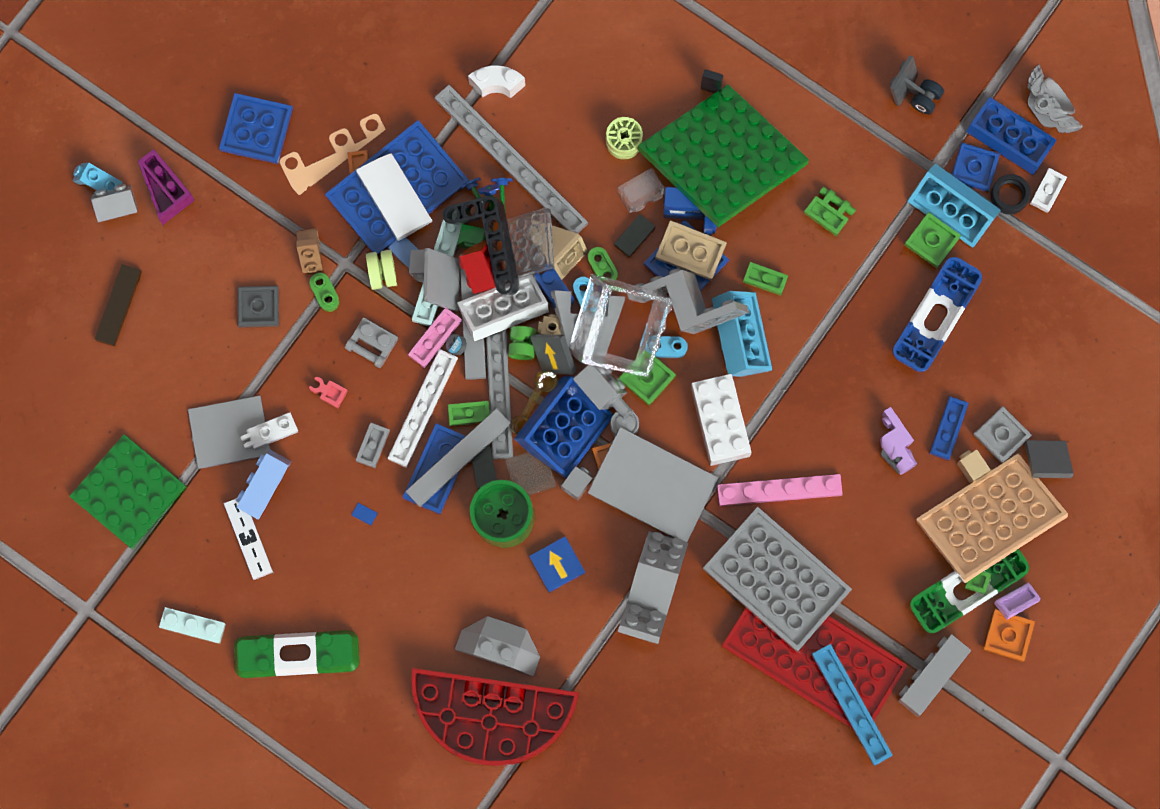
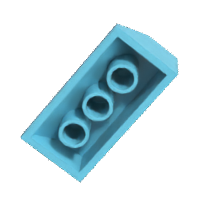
M937 164L930 168L907 201L924 214L931 213L961 235L960 239L972 248L1001 211Z
M728 291L712 298L714 309L721 307V303L733 300V302L747 305L749 311L748 314L717 325L727 373L732 374V376L742 377L771 371L772 365L756 293Z

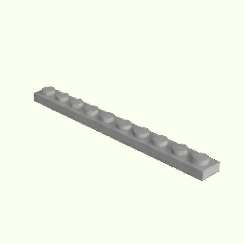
M450 85L435 97V101L565 230L579 233L588 225V221Z

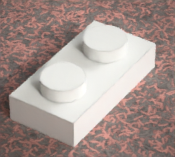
M1049 168L1030 204L1048 213L1067 177Z

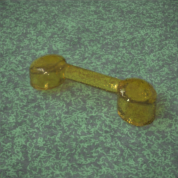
M541 371L536 374L534 378L535 389L521 415H516L511 420L510 428L515 435L520 432L529 420L528 417L542 391L549 392L557 386L558 379L554 373Z

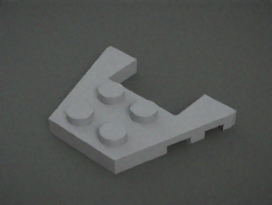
M551 291L552 299L554 298L556 304V316L559 317L561 328H559L560 333L565 335L570 353L606 356L625 297L605 296L604 316L570 313L571 292Z

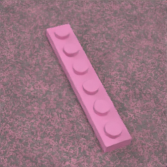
M840 474L717 485L719 506L843 495Z

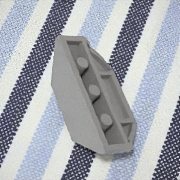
M489 616L461 630L455 647L456 651L534 677L540 655L527 629Z

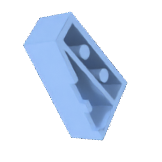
M269 450L266 455L261 454L256 463L259 468L256 473L251 472L246 483L249 486L246 491L241 490L236 499L239 502L236 508L259 520L292 461L272 450Z

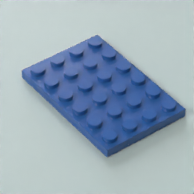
M419 120L357 168L359 169L380 157L392 153L428 214L432 213L457 193L461 186L469 182V179ZM356 170L325 194V197L372 252H376L379 255L381 251L386 250L396 240L358 177Z

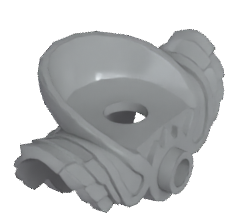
M1040 64L1035 66L1030 74L1027 88L1031 91L1028 98V106L1043 126L1049 128L1056 127L1058 132L1061 133L1080 130L1083 125L1073 116H1070L1075 113V109L1066 94L1052 78L1044 79Z

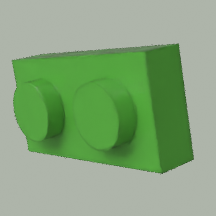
M750 262L743 283L781 296L788 275Z
M489 401L449 404L450 426L481 423L490 415Z

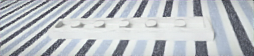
M438 350L388 456V460L407 468L458 357L443 350Z

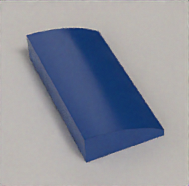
M991 97L988 98L966 131L1032 175H1034L1057 141Z

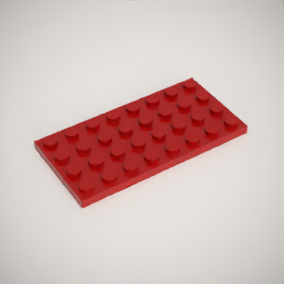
M745 608L721 646L852 730V726L811 654L831 644L873 721L908 666L830 616L796 652L750 610Z

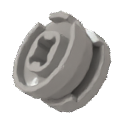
M618 412L614 413L611 418V432L616 436L621 427L636 435L639 428L637 415L633 412L623 420Z

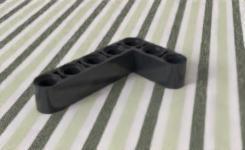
M486 196L446 207L443 211V219L449 224L462 225L478 220L483 221L496 290L505 295L516 294L519 290V280L503 202L498 198ZM493 201L495 207L490 211L489 205ZM475 206L476 212L472 216L470 210ZM456 210L457 218L453 220L452 214ZM495 221H497L499 224V227L496 231H494L493 224L495 223ZM499 241H501L503 244L502 249L500 251H498L497 244ZM503 261L506 262V269L504 271L501 269ZM507 281L510 282L509 290L505 289V283Z

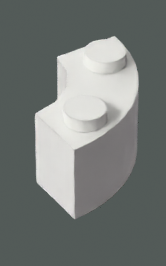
M504 66L483 67L468 76L469 84L482 97L490 93H501L512 98L525 86V78L520 73Z

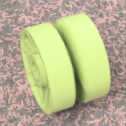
M620 117L613 120L606 131V146L610 154L618 159H630L639 153L638 145L642 143L643 138L641 126L637 121L629 117Z
M391 249L381 251L380 260L376 252L366 253L372 290L381 289L383 287L382 280H385L387 287L397 286Z

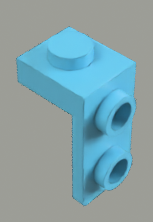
M81 163L73 172L75 176L72 180L78 185L86 184L96 191L100 189L112 190L115 186L122 184V181L90 163Z

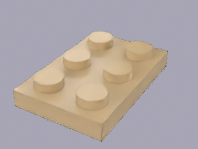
M670 220L655 259L712 281L727 242Z

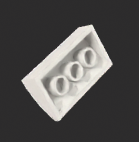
M392 153L380 157L356 170L358 177L397 241L433 222Z
M532 274L518 279L519 290L514 295L501 294L496 288L457 302L474 341L549 312L548 302ZM510 282L505 284L506 290L510 289Z

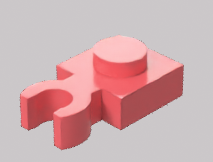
M315 377V381L319 382L320 386L318 388L310 386V391L315 394L322 393L320 399L338 409L348 390L330 380L325 385L321 378Z

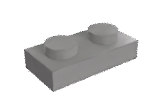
M370 423L356 462L376 468L390 429Z

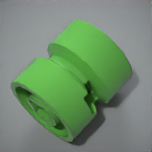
M526 326L511 327L510 340L512 343L509 344L508 357L518 360H533L535 350L530 337L537 334V330Z

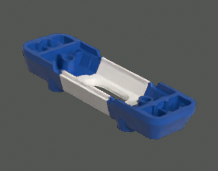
M951 257L945 262L893 348V355L898 361L917 372H924L931 366L982 281V274L977 268L957 257ZM935 304L944 305L947 308L945 319L936 331H929L924 326V320Z

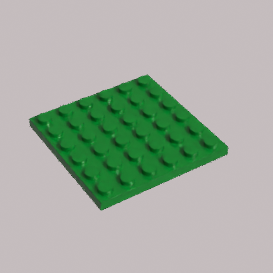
M729 84L638 145V151L717 227L723 225L809 163V159Z

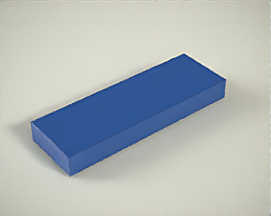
M951 396L948 397L929 454L948 461L950 460L969 404L968 402Z

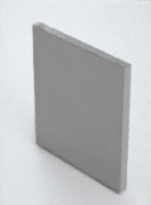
M425 248L423 301L453 311H459L457 305L460 291L459 259L430 248Z

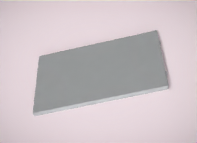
M620 427L594 477L588 494L673 538L687 542L718 477Z

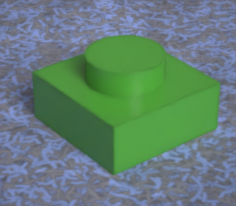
M983 571L966 582L965 589L985 595L991 573Z

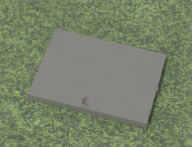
M261 396L188 409L198 469L259 458L261 454L266 455L270 450L269 444L258 449H254L253 446L245 449L243 444L249 442L250 439L242 441L240 438L248 434L247 429L265 422Z

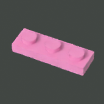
M445 308L413 347L408 356L425 368L462 322V319Z

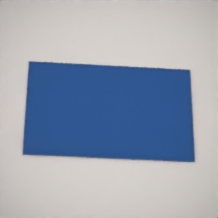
M358 503L352 516L372 525L378 513Z

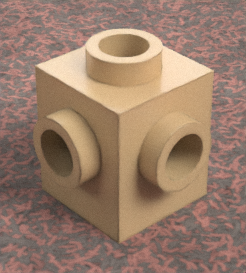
M550 314L549 317L544 316L543 322H539L537 334L561 335L559 317ZM548 327H555L556 329L550 330Z

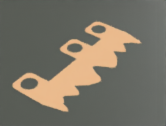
M372 114L360 121V125L367 138L356 144L349 131L345 128L332 133L329 136V140L336 153L305 167L297 152H292L280 159L281 167L291 187L299 196L307 190L308 186H313L348 159L347 152L359 151L386 130L377 114ZM370 119L376 120L378 122L377 130H367L366 122ZM338 134H345L348 141L344 146H339L335 143V137ZM290 157H294L298 161V166L292 170L285 166V161Z

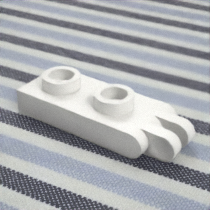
M287 413L247 429L248 434L240 438L242 441L250 439L249 442L243 444L245 449L252 446L254 449H258L298 433V429L291 413Z

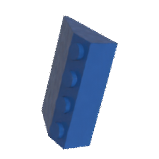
M561 376L514 438L527 452L565 479H567L575 466L579 464L614 415L608 409L599 410L573 380V376Z

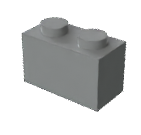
M119 184L112 190L100 189L95 191V194H92L91 201L98 222L137 213L138 211L131 185Z

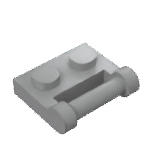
M363 317L354 334L348 340L345 349L350 352H356L375 363L374 366L380 369L399 338ZM358 340H361L382 353L380 356H377L356 343Z

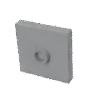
M1003 406L973 434L1001 464L1032 436Z

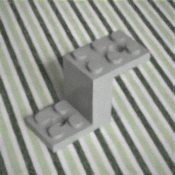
M680 268L670 271L669 275L665 277H654L650 279V283L645 285L644 283L632 286V290L627 291L629 300L645 303L669 293L680 330L690 334L699 333L749 313L747 305L733 302V300L721 303L719 308L714 309V307L706 309L695 274Z
M648 532L618 632L656 644L659 643L688 546L687 542H683L678 538L673 539L663 536L658 532Z

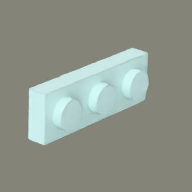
M165 607L159 628L220 644L226 624Z

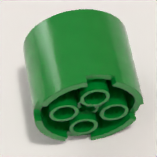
M495 480L483 485L473 496L470 505V518L477 533L485 542L496 547L509 548L522 543L529 536L534 526L535 511L529 495L520 485L508 480ZM501 511H504L505 513L509 512V514L506 515V520L498 518L501 516Z

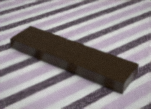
M121 265L95 336L96 341L115 347L142 273L141 270Z

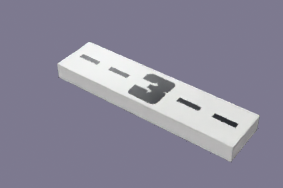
M234 499L224 503L252 578L256 580L273 573L252 516L236 508L239 502Z

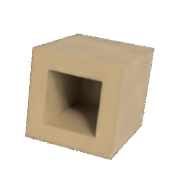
M968 450L959 456L961 460L957 465L970 484L991 470L978 450L972 453Z

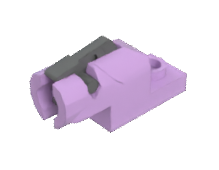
M890 407L882 413V422L886 428H891L892 431L880 439L882 447L880 455L897 474L902 475L917 465L910 448H906L914 440Z

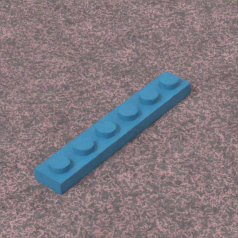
M831 644L811 654L873 766L893 756Z

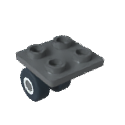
M909 55L907 60L902 62L898 75L893 77L890 83L895 104L900 106L909 92L914 95L911 105L921 113L931 114L935 109V103L932 100H939L944 94V89L937 82L929 79L923 80L920 87L917 86L914 82L919 73L914 57Z

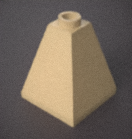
M543 222L534 224L529 230L532 240L561 280L588 253L582 237L578 233Z

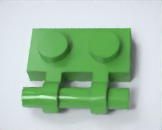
M823 186L819 193L825 198L821 200L815 196L804 211V214L837 236L849 220L843 214L847 212L852 216L856 209L850 205L849 201L839 198L832 189L829 191ZM830 201L840 207L838 211L829 205Z

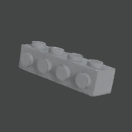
M952 634L948 638L944 636L937 644V647H939L938 651L935 654L932 652L924 661L927 665L922 671L918 669L911 677L914 680L909 687L905 685L898 694L901 697L898 702L917 717L924 712L971 652V649Z

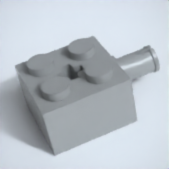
M590 363L573 380L599 410L610 409L613 406L623 420L629 417L633 410L622 399L627 394V391L624 389L626 387L619 378L615 379L611 374L612 369L606 363Z

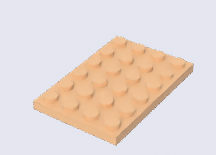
M1016 454L918 517L916 521L962 581L966 583L1067 518L1068 513L1039 478H1032L1030 467L1019 454Z

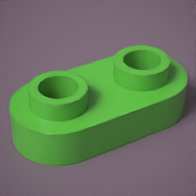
M601 247L592 248L588 253V263L598 281L605 286L614 284L617 280L618 272L608 253ZM596 256H600L602 259L601 261L597 262L594 260V258ZM609 273L611 278H604V274Z
M324 273L314 274L310 279V286L320 307L327 312L336 310L339 306V298L329 277ZM323 280L322 285H317L316 282ZM327 297L332 298V301L330 303L325 302V299Z

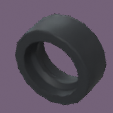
M1007 174L1000 177L993 185L990 193L992 204L1004 214H1016L1022 211L1031 196L1027 181L1015 174ZM1011 183L1020 188L1022 199L1018 204L1007 205L1000 200L999 190L1003 185Z

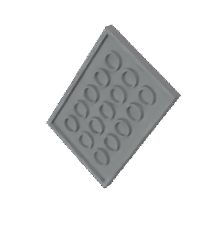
M759 507L751 513L703 567L706 573L796 652L852 590Z

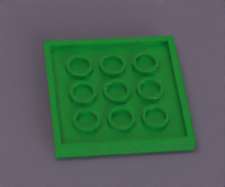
M124 434L69 497L128 547L133 549L185 490L186 486Z

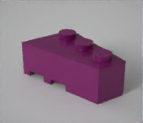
M154 149L138 161L162 225L195 201L191 193Z

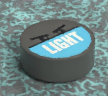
M453 334L446 341V349L450 354L461 355L466 349V339L461 335Z

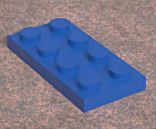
M435 424L406 490L466 436ZM459 472L421 507L441 515ZM405 490L402 498L416 504Z

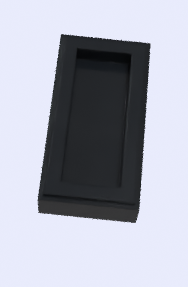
M707 69L704 70L701 89L711 93L720 91L724 75Z

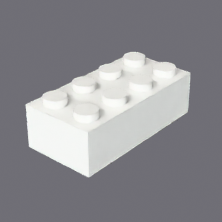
M732 374L692 383L691 391L710 466L750 457L751 448Z

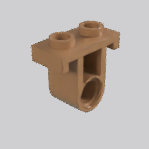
M317 228L297 231L296 245L302 272L313 273L323 271Z

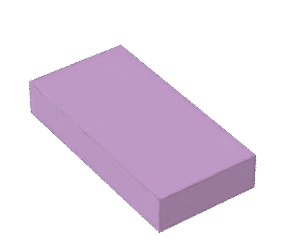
M1028 582L999 598L994 604L1005 619L1008 620L1038 603L1041 598Z

